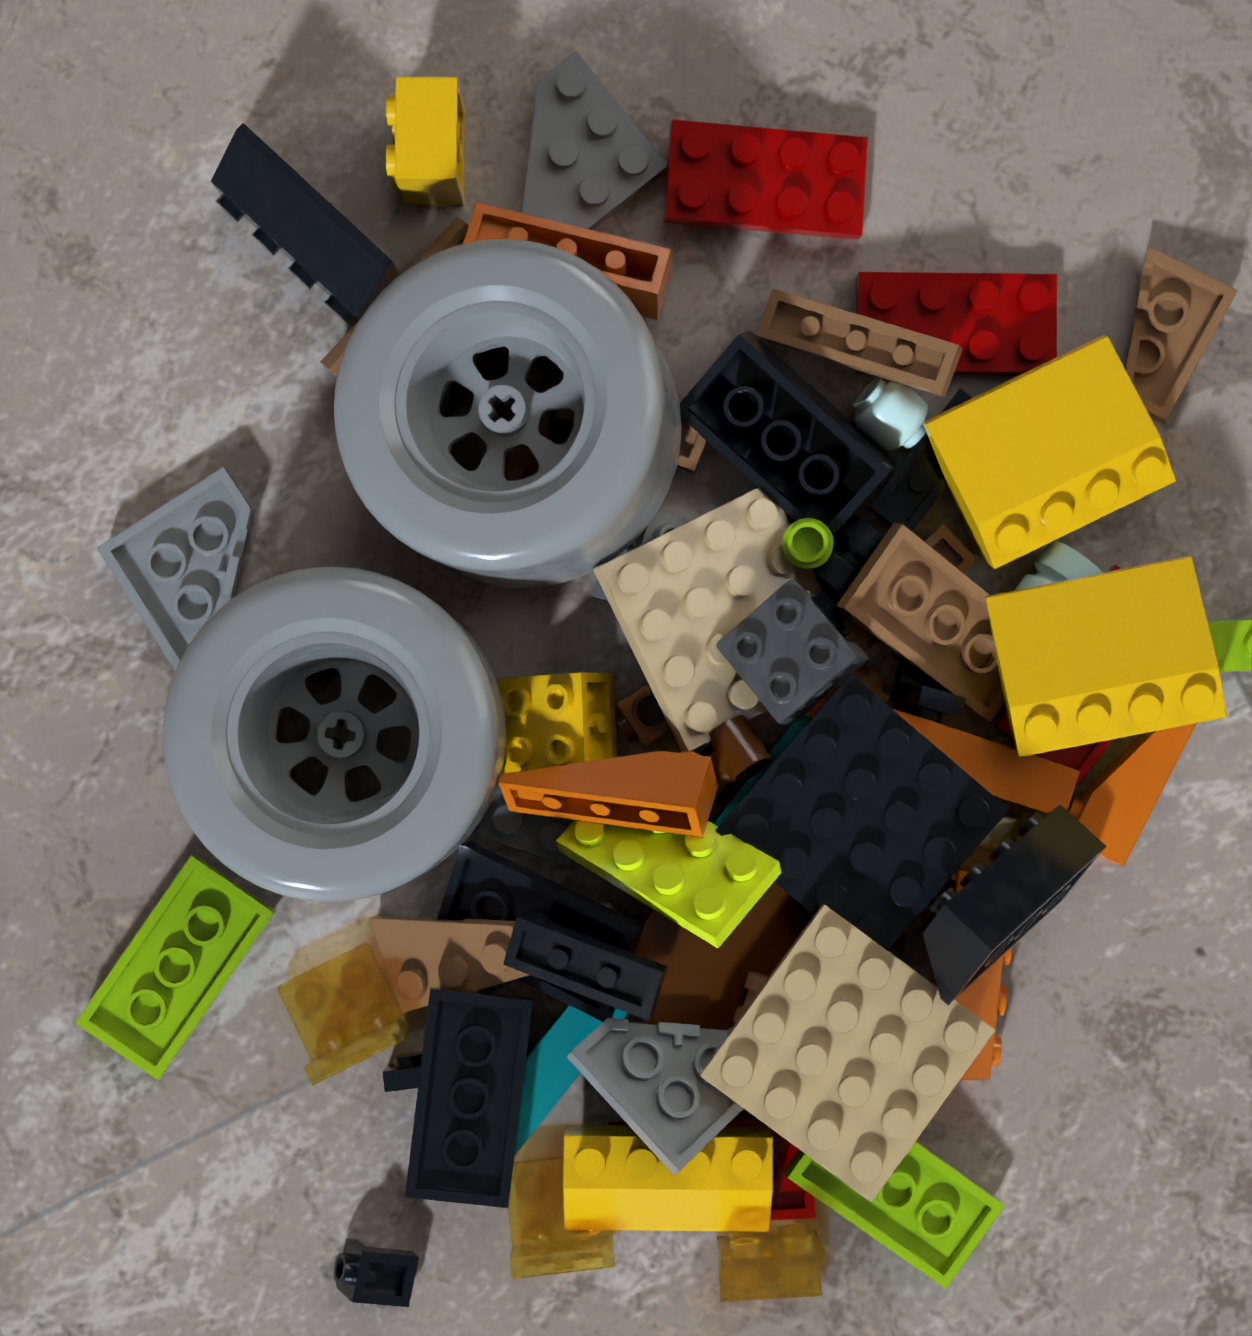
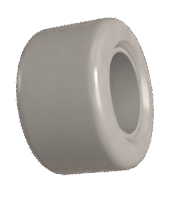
M490 239L469 242L435 253L407 269L381 291L357 323L346 345L335 386L334 420L339 451L350 481L366 508L386 530L416 552L465 578L483 584L505 588L546 587L579 578L592 572L594 568L611 561L630 546L650 524L668 493L677 467L681 443V413L677 390L669 366L641 314L617 284L599 269L564 250L538 242L519 239ZM509 355V369L504 377L491 381L483 378L479 369L498 358ZM540 356L548 357L564 373V378L560 384L543 393H537L526 381L534 361ZM462 386L473 392L474 399L469 414L459 417H448L453 401ZM505 405L515 413L514 418L509 422L498 413ZM556 410H571L574 412L573 428L567 443L557 445L541 435V422L546 412ZM471 434H477L487 444V451L479 467L474 471H467L454 459L450 450L455 442ZM523 446L529 447L539 462L538 472L524 479L507 481L504 475L507 452Z
M329 566L294 570L264 580L232 598L201 627L188 645L171 681L164 710L163 753L166 772L178 806L195 835L219 861L242 878L266 890L300 900L341 902L369 898L400 887L442 863L468 839L483 819L498 787V781L505 760L506 718L503 700L490 664L475 640L448 612L420 591L397 579L359 568ZM335 668L341 675V696L338 700L321 705L307 689V679L321 671ZM371 675H377L386 681L397 693L396 700L378 713H372L359 701L364 683ZM291 707L309 718V731L305 740L283 744L277 740V724L282 709ZM344 720L348 721V730L354 731L356 737L354 742H345L343 749H340V740L332 738V731L334 728H342ZM405 726L410 729V748L407 759L404 762H395L379 753L377 749L378 739L383 729ZM312 756L320 760L328 769L322 790L316 795H311L302 789L291 778L292 769ZM366 765L380 780L381 790L367 799L353 802L346 793V774L355 767Z

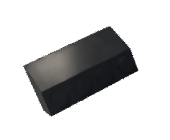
M242 123L236 129L211 179L212 184L221 195L216 200V203L237 223L245 217L255 226L257 230L252 236L270 254L274 256L279 250L282 251L293 262L288 268L289 271L308 289H311L315 284L329 295L324 303L341 320L347 323L353 317L358 322L381 291L399 276L394 262L249 127Z
M751 331L738 334L679 403L681 418L795 521L803 518L817 519L829 528L832 535L897 465L891 457Z
M1058 805L1045 818L1038 812L1033 815L1017 833L1020 837L1017 842L1011 837L1005 839L989 857L992 863L988 867L980 861L961 880L960 885L963 889L957 893L950 887L929 909L935 917L922 934L940 998L948 1006L1061 903L1106 848L1104 843L1062 805Z

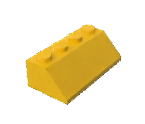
M566 1125L563 1166L565 1230L769 1232L773 1191V1137L769 1127L725 1126L677 1174L673 1175L630 1126Z

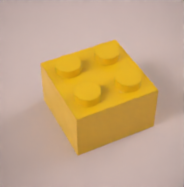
M396 77L395 94H387L386 98L387 124L392 126L393 140H395V144L386 145L387 176H391L392 188L399 189L405 205L464 206L465 107L458 78Z

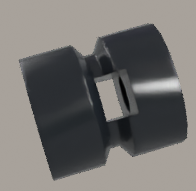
M852 515L833 535L835 545L829 559L820 567L809 570L814 572L820 587L824 590L829 588L832 597L839 602L884 537L867 522L856 515Z

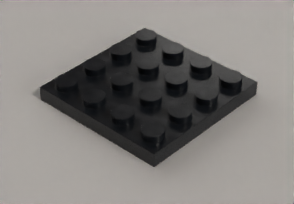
M849 674L715 831L721 836L732 834L779 861L782 873L774 882L811 914L814 915L823 903L888 951L1010 809L857 678Z

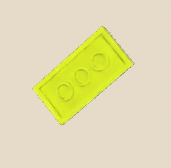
M574 820L556 840L561 853L716 948L722 945L782 873L779 861L732 834L721 836L715 831L718 826L709 821L707 822L704 836L696 837Z

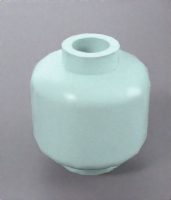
M877 377L864 387L853 403V407L856 409L854 416L855 425L884 451H892L902 445L906 449H910L926 433L923 422L928 413V405L907 385Z

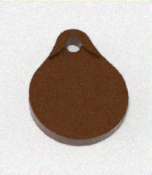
M773 882L722 945L716 948L646 905L636 921L645 927L635 954L666 965L668 969L654 1014L649 1020L644 1019L647 1024L657 1025L659 1022L700 1025V1028L728 1030L735 1025L733 1017L737 1006H743L748 991L744 987L748 972H756L768 977L772 974L811 920L805 908L777 883Z

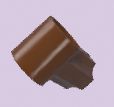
M744 715L733 717L716 727L709 734L711 739L708 742L709 746L700 753L701 756L711 757L718 784L713 804L736 783L743 782L758 774L772 760Z

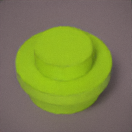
M813 518L799 519L793 522L785 531L782 541L783 551L786 558L794 566L801 569H814L823 565L831 556L833 536L823 522Z

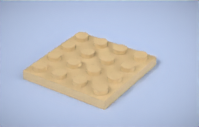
M756 488L593 569L682 752L692 751L711 741L709 734L716 727L733 717L744 715L747 720H750L767 711L766 707L717 649V642L790 579L797 581L810 597L822 591L813 571L798 568L786 558L782 541L785 531L791 524L784 510L760 488Z
M822 903L699 1074L711 1085L872 1203L996 1030L954 1000L948 1006L940 998L938 988Z

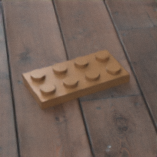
M893 523L836 607L942 690L967 698L964 707L981 720L990 723L1005 702L985 596L990 595L903 524Z

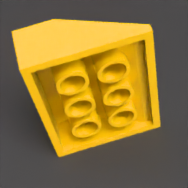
M1106 335L1089 341L923 422L974 553L993 569H997L1176 482L1162 439L1109 337Z
M1190 555L985 596L1012 743L1019 757L1227 717L1219 666L1193 560Z

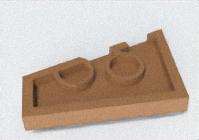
M1147 246L1125 370L1151 419L1164 425L1238 290Z
M378 914L369 918L401 1014L428 1006L430 987L475 992L529 975L503 965L515 921L464 919L462 921L439 920L436 917L426 916L402 918L388 914Z

